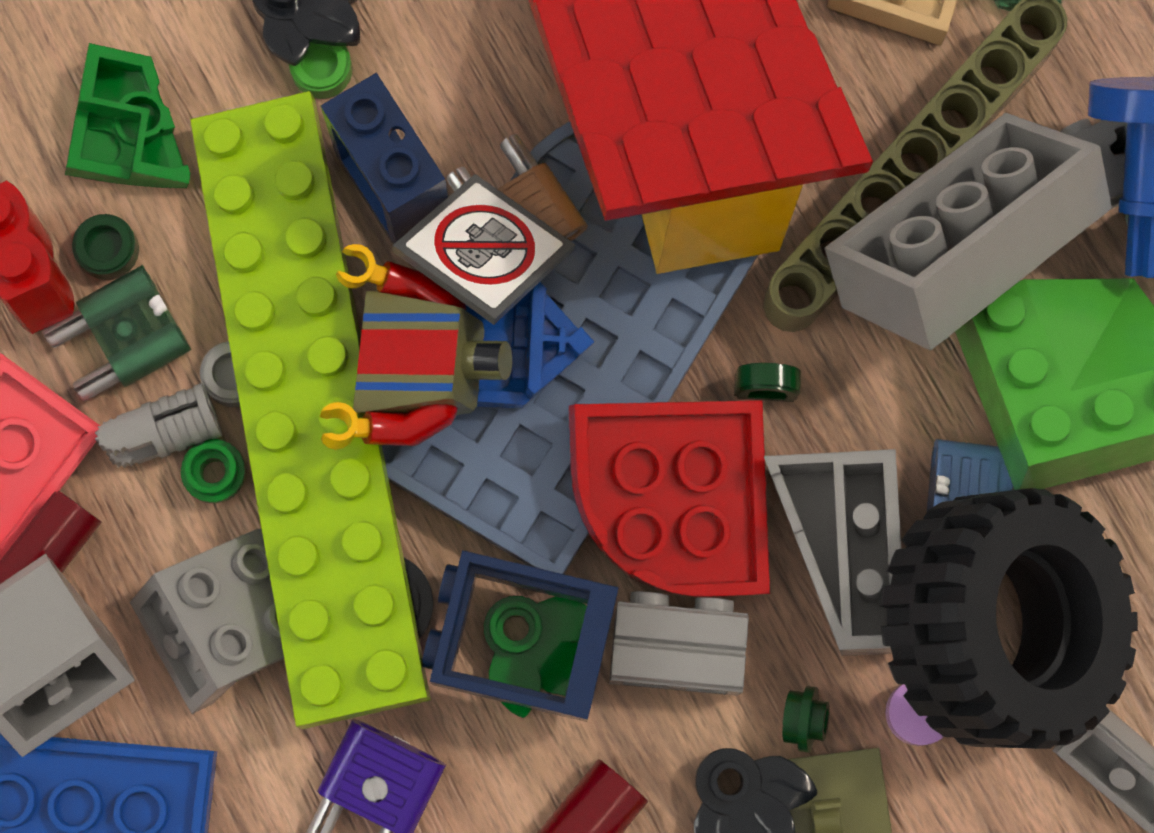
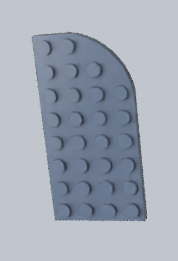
M570 121L539 142L530 153L537 164L546 163L588 227L580 236L572 241L575 244L574 251L555 267L541 283L547 288V295L578 329L582 327L593 339V345L523 408L476 407L471 413L456 415L452 425L417 446L382 445L389 482L524 564L560 574H565L589 535L577 508L572 488L569 406L573 404L670 402L759 256H750L657 274L642 215L608 221L604 220ZM515 172L511 180L519 176L517 172Z

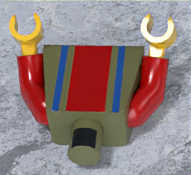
M360 244L348 245L343 249L342 253L345 255L360 258L365 263L366 272L357 277L351 276L346 272L337 271L336 277L339 282L347 288L355 289L364 286L367 282L377 284L378 292L366 291L353 408L346 403L334 402L325 406L320 414V417L324 419L339 418L343 420L348 427V431L343 434L324 433L322 434L321 441L325 446L334 450L345 448L354 437L362 438L363 442L369 445L417 446L452 425L456 415L468 414L475 410L478 401L479 380H507L509 378L513 359L510 344L507 341H483V322L467 312L466 304L420 271L390 261L385 262L383 266L375 264L376 261L373 253L367 247Z

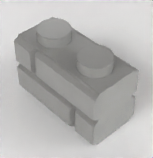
M635 591L631 592L630 602H617L609 684L734 696L743 693L749 616L748 613L733 612L734 601L701 597L695 598V609L669 606L670 596L667 594Z

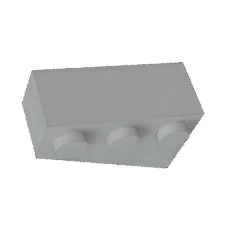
M896 449L764 456L841 656L892 654L890 646H884L882 642L881 626H887V608L880 607L882 589L884 586L891 584L893 576L887 569L896 549H901Z

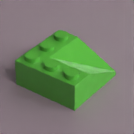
M1134 278L1020 280L955 331L1014 490L1026 488L1045 489L1154 460V305Z

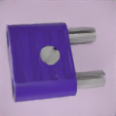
M352 719L317 790L323 796V799L306 833L318 832L332 802H334V805L320 833L332 832L343 808L382 826L379 833H390V831L394 833H414L446 764L399 737L389 735L365 722Z

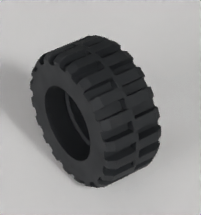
M1037 488L956 497L953 501L941 502L929 509L923 517L924 520H916L902 539L906 548L896 549L887 569L889 573L893 574L891 584L883 587L880 607L887 608V626H881L882 642L884 646H890L894 659L888 665L897 684H905L908 689L903 696L918 716H927L925 721L942 736L954 737L959 744L973 747L1051 749L1054 745L1066 746L1079 740L1087 730H1093L1110 712L1106 704H1115L1120 698L1127 684L1122 679L1124 670H1129L1133 667L1136 649L1130 646L1132 632L1138 631V613L1131 612L1129 595L1135 592L1131 576L1123 573L1119 562L1124 558L1116 543L1111 539H1104L1102 534L1105 528L1088 511L1081 512L1082 507L1062 494L1053 495L1046 489ZM1005 573L1016 590L1022 613L1021 643L1012 665L1001 645L996 619L997 597Z

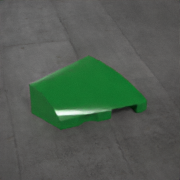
M89 43L84 62L65 175L133 186L156 188L188 187L191 173L188 165L183 164L173 135L175 125L169 108L162 102L158 90L160 81L151 56Z

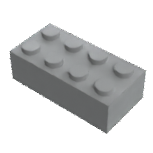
M1004 113L825 247L842 308L931 351L1112 209L1100 145Z

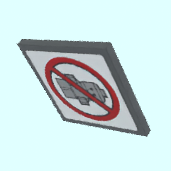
M474 174L394 243L392 252L494 325L572 253L575 244Z

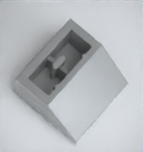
M44 554L0 584V733L24 757L135 681L116 638L47 554Z

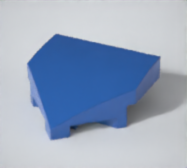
M541 281L494 325L466 305L467 312L483 322V341H507L510 344L513 357L511 374L507 380H479L477 407L523 408L593 345V339L582 327L578 329L547 295V288Z

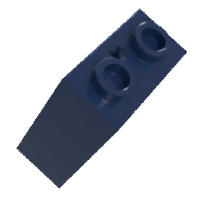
M377 72L320 105L336 157L392 244L396 243L448 198L445 177ZM396 129H400L405 133L402 140L397 134Z
M462 550L458 566L446 565L440 586L438 603L448 605L442 631L430 629L423 654L422 667L432 670L430 682L434 686L587 722L619 587ZM477 578L587 604L565 698L454 671Z

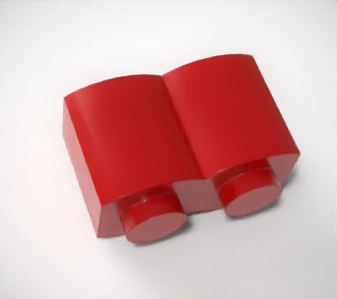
M6 180L0 183V299L26 331L34 334L73 316L75 307L74 295L68 280L53 260V245L48 232L21 192Z

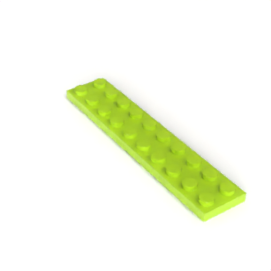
M311 91L190 119L296 727L307 729L430 701L429 686L425 668L422 667L423 655L382 445L365 444L362 438L354 437L345 448L334 450L325 446L321 441L322 434L324 433L343 434L348 431V427L343 420L339 418L324 419L320 417V414L325 406L334 402L346 403L353 408L361 334L352 288L342 285L336 277L337 271L346 272L347 274L349 272L345 254L342 253L344 246L316 101Z

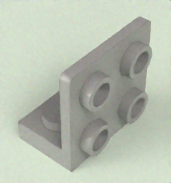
M262 529L253 530L154 573L130 602L191 714L214 704L235 682L284 659Z

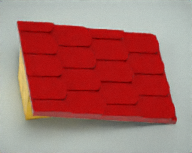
M528 0L604 220L608 221L642 215L657 274L780 251L803 184L867 173L871 168L873 160L842 88H837L815 34L808 29L796 0Z

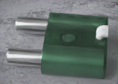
M144 265L137 267L76 301L79 309L74 312L73 316L43 329L44 337L54 348L91 329L109 363L73 383L77 396L83 401H87L120 381L124 387H127L192 350Z

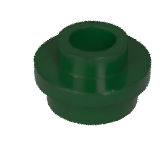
M806 686L804 692L790 690L787 695L782 727L783 742L798 744V750L801 752L810 753L814 740L825 741L830 705L829 702L819 701L818 687Z

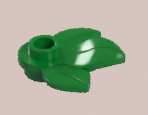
M508 596L497 601L489 609L484 620V636L488 646L494 652L489 669V680L539 692L543 689L548 693L566 696L587 605L556 596L539 603L524 596ZM512 617L524 619L529 627L528 634L519 641L510 640L503 632L504 624ZM501 702L511 713L521 718H525L532 710Z

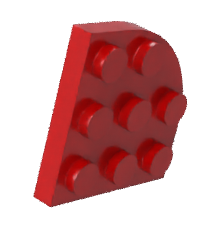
M763 400L573 404L569 406L571 478L576 505L590 536L614 565L638 582L672 594L702 597L770 594Z

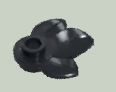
M252 0L256 12L264 19L263 40L266 47L276 57L292 66H297L308 52L310 42L330 46H357L360 43L359 22L351 6L357 0Z
M722 748L715 750L700 762L696 771L695 787L702 803L696 814L693 830L694 833H796L794 819L789 810L812 800L817 795L816 786L802 768L784 757L768 756L753 760L748 754L737 749ZM731 768L739 774L740 786L736 792L724 794L718 787V776L723 770Z

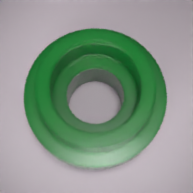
M209 439L204 441L205 443L194 445L186 453L181 464V479L186 490L196 499L205 503H221L231 499L241 489L246 476V466L242 455L233 445L223 440ZM212 462H221L225 466L224 477L216 483L206 482L203 476L206 466Z

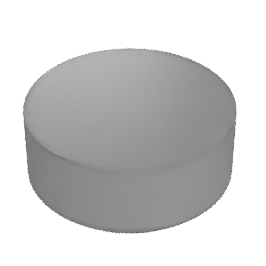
M229 341L223 342L213 347L205 355L200 367L201 383L204 384L209 396L217 403L227 407H240Z

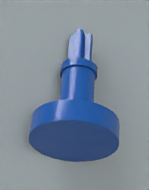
M1119 77L1093 80L1089 84L1088 116L1101 120L1127 123L1123 195L1119 198L1118 212L1128 215L1125 275L1154 278V77Z

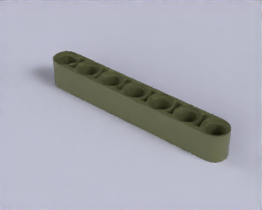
M1021 0L871 165L869 172L864 173L776 270L765 293L763 303L765 315L773 326L788 332L804 330L814 322L838 295L828 259L821 253L820 245L824 242L834 241L869 215L862 208L860 200L867 197H876L885 203L925 173L913 172L904 165L901 155L907 153L917 154L924 158L929 169H931L990 125L1043 66L1067 29L1068 19L1065 9L1057 0ZM1028 24L1039 28L1045 39L1035 40L1026 36L1022 31L1021 25ZM993 67L998 69L1005 76L1007 83L997 84L987 80L981 68ZM955 110L961 113L967 120L968 127L956 128L947 124L943 119L941 111ZM786 286H797L806 292L810 305L802 309L790 308L782 302L778 291Z

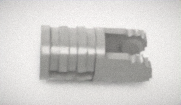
M203 383L194 385L193 388L177 391L176 394L171 396L166 395L155 402L144 403L140 408L118 415L115 419L110 418L109 421L103 422L101 426H98L99 429L95 432L97 435L95 440L98 442L99 447L107 452L109 460L113 465L116 464L118 468L120 466L124 468L126 466L132 467L134 463L140 464L157 457L162 459L170 456L173 452H181L190 446L203 444L206 440L222 437L217 414Z

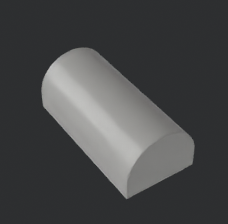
M1109 709L1108 715L1093 730H1087L1079 740L1066 746L1055 745L1052 750L1146 832L1154 833V747Z

